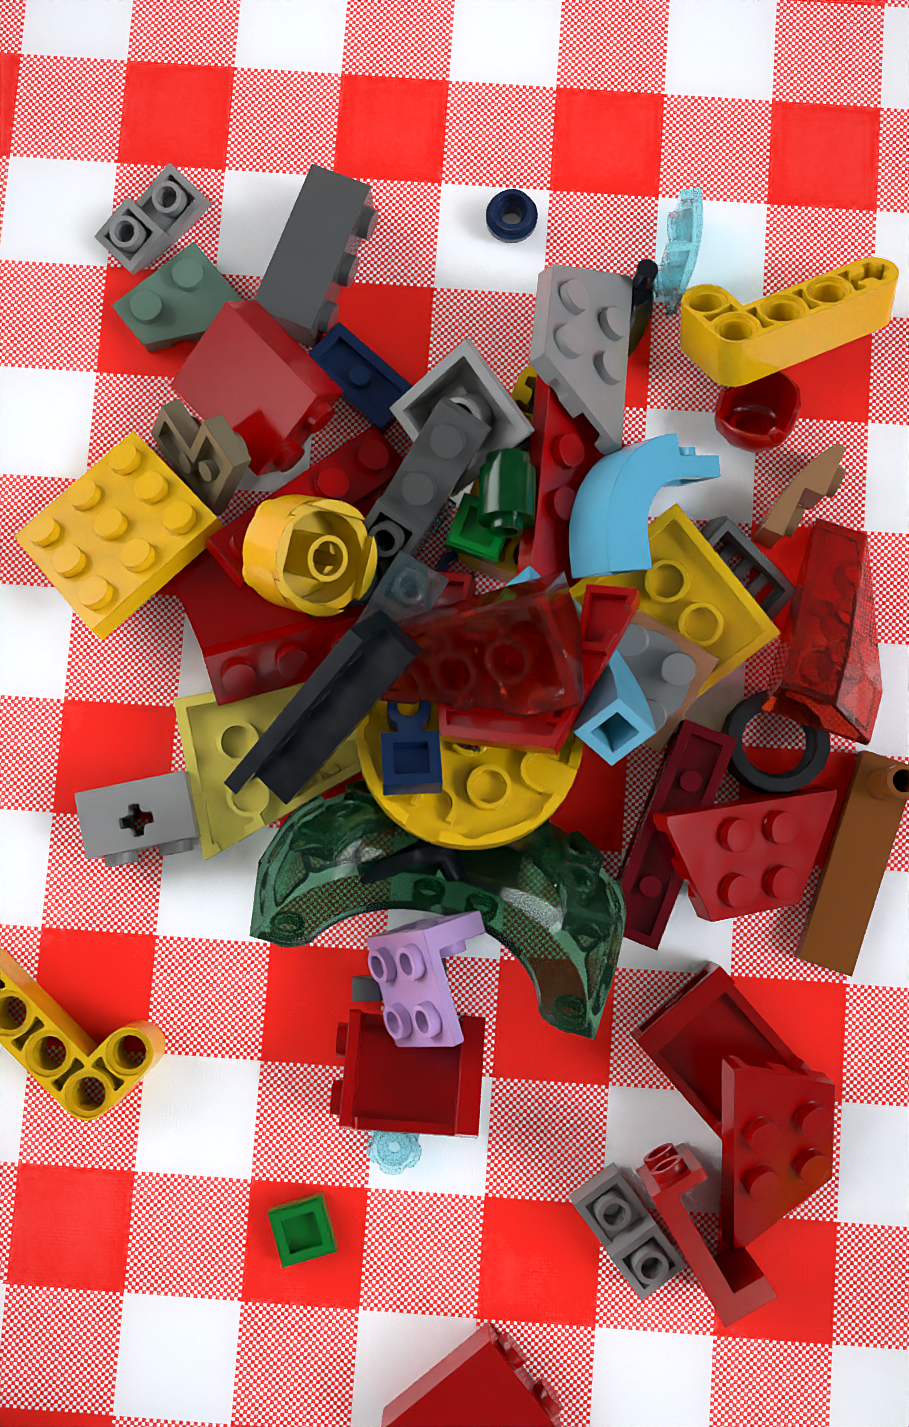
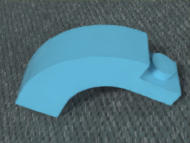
M671 433L623 446L602 457L585 476L575 497L571 512L569 556L572 578L614 576L652 569L648 538V516L656 493L661 487H681L721 477L719 455H696L695 447H679L678 433Z
M530 565L487 601L488 613L512 634L575 640L577 637L582 606L566 590L559 594ZM616 649L573 726V732L611 766L656 733L653 717L644 694L629 667Z

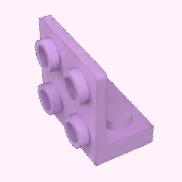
M480 910L421 919L366 938L370 951L368 956L369 969L373 978L379 983L385 1005L383 1012L384 1023L398 1047H453L463 1043V1034L441 959L466 951L465 940L486 933Z

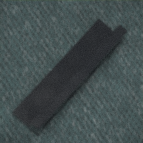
M382 609L349 628L225 780L224 784L235 794H238L259 778L283 803L289 804L302 792L423 652V649Z

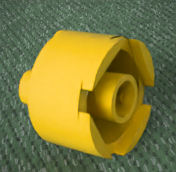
M295 494L268 499L257 507L255 516L246 531L243 544L244 565L242 574L244 581L264 599L275 605L314 616H334L343 612L344 610L340 609L348 605L353 599L359 600L369 589L377 566L375 539L373 536L368 535L366 527L362 522L365 518L356 508L348 503Z

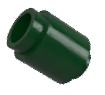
M502 448L490 451L485 457V464L479 470L478 522L481 526L489 529L491 535L499 538L521 536L523 530L530 528L535 523L536 469L530 464V455L519 449Z

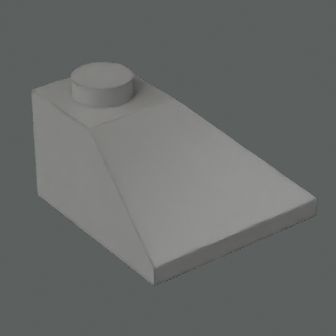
M470 338L464 339L389 408L413 442H415L438 401L444 396L492 428L468 466L467 473L452 497L458 495L479 477L480 467L485 464V457L490 451L514 448L535 431Z

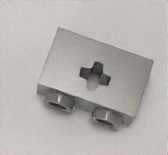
M183 770L74 793L86 859L104 858L106 868L138 862L137 851L158 847L160 856L193 850L191 840L201 837L188 771ZM141 811L152 813L153 822L144 825V830L133 828L132 819L141 817Z

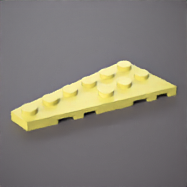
M305 683L221 706L217 705L213 691L173 699L186 769L189 773L199 824L204 861L209 860L362 772L358 759L356 728L302 792L287 805L259 778L238 794H235L224 784L225 780Z

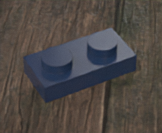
M338 322L309 352V356L344 391L340 398L371 426L374 424L381 434L384 435L397 421L389 408L413 386L343 324Z

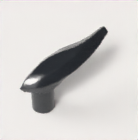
M644 259L638 263L633 278L628 358L642 339L652 315L654 303L653 289L658 266L650 259Z
M420 840L394 852L359 879L361 884L365 885L388 879L404 872H417L428 865L436 863L445 880L452 882L464 874L465 868L455 854V849Z

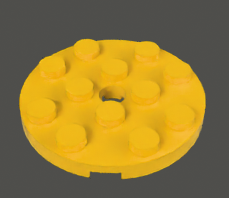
M481 627L467 628V630L503 633L501 631ZM429 634L415 639L414 641L423 649V652L357 727L358 759L363 777L374 799L383 811L403 829L422 840L446 848L460 850L494 848L516 841L533 832L557 810L570 790L580 765L583 740L573 732L572 728L558 755L481 746L477 751L473 752V750L461 748L457 743L446 742L440 735L432 668V666H435L432 638ZM419 696H427L431 708L429 725L425 731H439L443 779L442 793L383 795L381 733L393 732L387 723L389 697H397L398 711L404 716H413L419 712Z

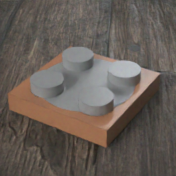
M638 608L616 650L640 686L653 717L656 733L643 743L656 752L661 753L717 665L720 657Z

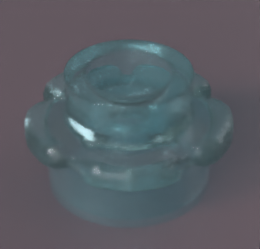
M373 1131V1137L369 1138L367 1142V1154L370 1161L377 1163L380 1171L388 1175H400L404 1172L405 1168H413L420 1160L422 1147L418 1144L420 1137L418 1134ZM391 1142H398L400 1149L393 1152L390 1150L389 1144Z

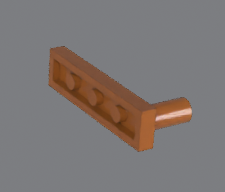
M867 750L858 752L794 954L795 958L852 977L904 808L909 798V764Z

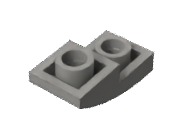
M169 162L137 202H134L128 196L94 238L129 272L136 274L176 243L213 203Z
M614 1162L569 1195L574 1207L603 1244L610 1259L641 1301L687 1267Z

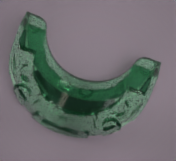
M364 779L347 783L345 793L327 800L317 795L301 805L286 819L259 859L250 937L264 940L280 947H299L313 942L318 935L338 922L363 913L406 909L447 916L480 910L486 933L509 949L526 969L535 988L538 1011L542 1018L563 1032L595 1040L616 971L627 913L625 897L619 880H611L602 867L604 856L578 830L568 834L549 822L548 818L533 832L506 845L481 850L455 849L454 852L465 868V872L459 879L452 882L445 880L436 863L417 872H404L388 879L362 885L359 878L394 852L422 840L403 829L383 811L371 794Z

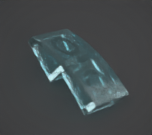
M701 187L680 190L674 211L667 213V237L669 243H666L661 262L657 264L658 272L654 282L656 298H664L666 316L677 314L681 306L682 295L688 288L697 262L703 228Z
M400 549L355 625L382 609L413 639L449 579Z

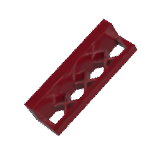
M683 719L668 741L613 883L623 910L624 926L622 937L656 951L658 950L684 880L679 878L671 861L676 853L667 833L657 831L653 822V813L713 804L738 739L688 719ZM606 901L597 926L610 931L615 924V915L608 901Z

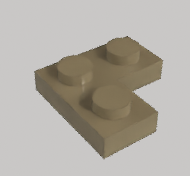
M180 399L161 405L151 432L152 437L178 477L216 516L224 513L252 460L248 455L245 441L239 433L231 429L222 414L204 420L201 424L196 417L189 414Z

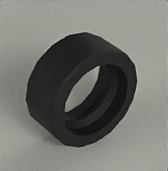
M766 689L740 701L726 716L720 733L738 739L727 766L728 773L743 787L761 794L791 792L810 784L824 769L831 750L830 728L822 711L806 696L788 689ZM765 710H780L790 714L800 723L805 733L806 749L802 760L793 769L782 774H769L758 770L748 761L743 750L742 735L747 723L756 714Z

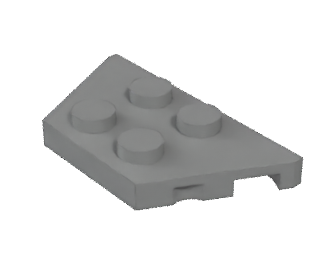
M553 263L538 274L529 363L545 384L554 389L559 401L572 418L584 413L599 432V437L594 443L595 447L606 456L622 447L633 279L628 275Z

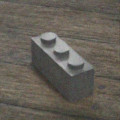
M315 164L310 166L254 298L296 342L314 348L320 342L323 333L327 334L335 326L339 314V304L336 301L342 287L349 288L352 285L359 265V257L356 256L362 239L366 241L371 239L379 216L378 209L374 208L371 185Z

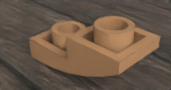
M836 443L812 460L771 505L760 522L752 540L772 548L784 535L790 538L793 536L803 517L804 507L812 510L825 496L833 498L846 472L845 468L839 466L846 447Z

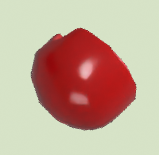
M778 371L746 385L729 387L726 391L721 390L714 408L716 430L731 446L751 453H759L778 447L790 436L797 422L801 408L800 388L787 374Z

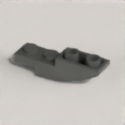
M445 396L436 404L386 491L376 500L363 522L368 535L373 536L375 539L377 566L374 578L367 592L359 600L353 599L349 603L353 608L386 598L467 473L468 466L492 429Z

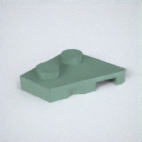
M192 242L111 306L148 352L171 348L181 341H200L225 302L241 301L242 298L197 244Z

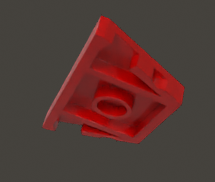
M537 373L532 427L535 431L531 433L529 447L530 464L536 469L535 523L530 528L523 530V534L520 536L516 576L530 565L541 577L571 568L569 525L574 500L585 476L605 455L600 453L595 447L594 443L599 437V432L584 413L572 418L559 401L554 389L545 384Z
M815 787L653 813V822L657 831L667 833L676 853L671 861L679 878L683 879L687 884L688 897L697 917L710 922H716L799 904L837 799V789Z
M728 1055L722 1057V1239L733 1253L743 1250L832 1179L835 1084L823 1072L803 1068L791 1071L784 1065L766 1062L762 1068L746 1065L737 1056Z

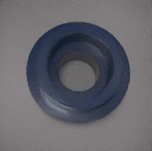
M506 189L494 196L489 202L486 209V225L489 232L499 241L505 243L524 241L531 236L536 228L538 219L537 207L534 201L523 191ZM507 214H516L521 220L519 223L509 224L504 222L502 218Z

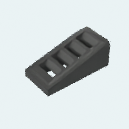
M727 515L711 519L700 530L712 547L719 540L724 544L719 550L718 555L725 563L734 554L741 559L731 570L739 581L751 569L758 573L745 587L753 598L767 582L774 587L759 604L771 621L799 591Z

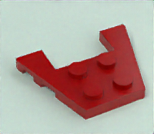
M424 571L422 581L423 590L427 594L429 615L426 616L428 633L432 638L435 666H432L440 735L446 742L558 755L640 605L641 596L638 588L586 584L577 637L575 640L467 630L477 585L471 574Z

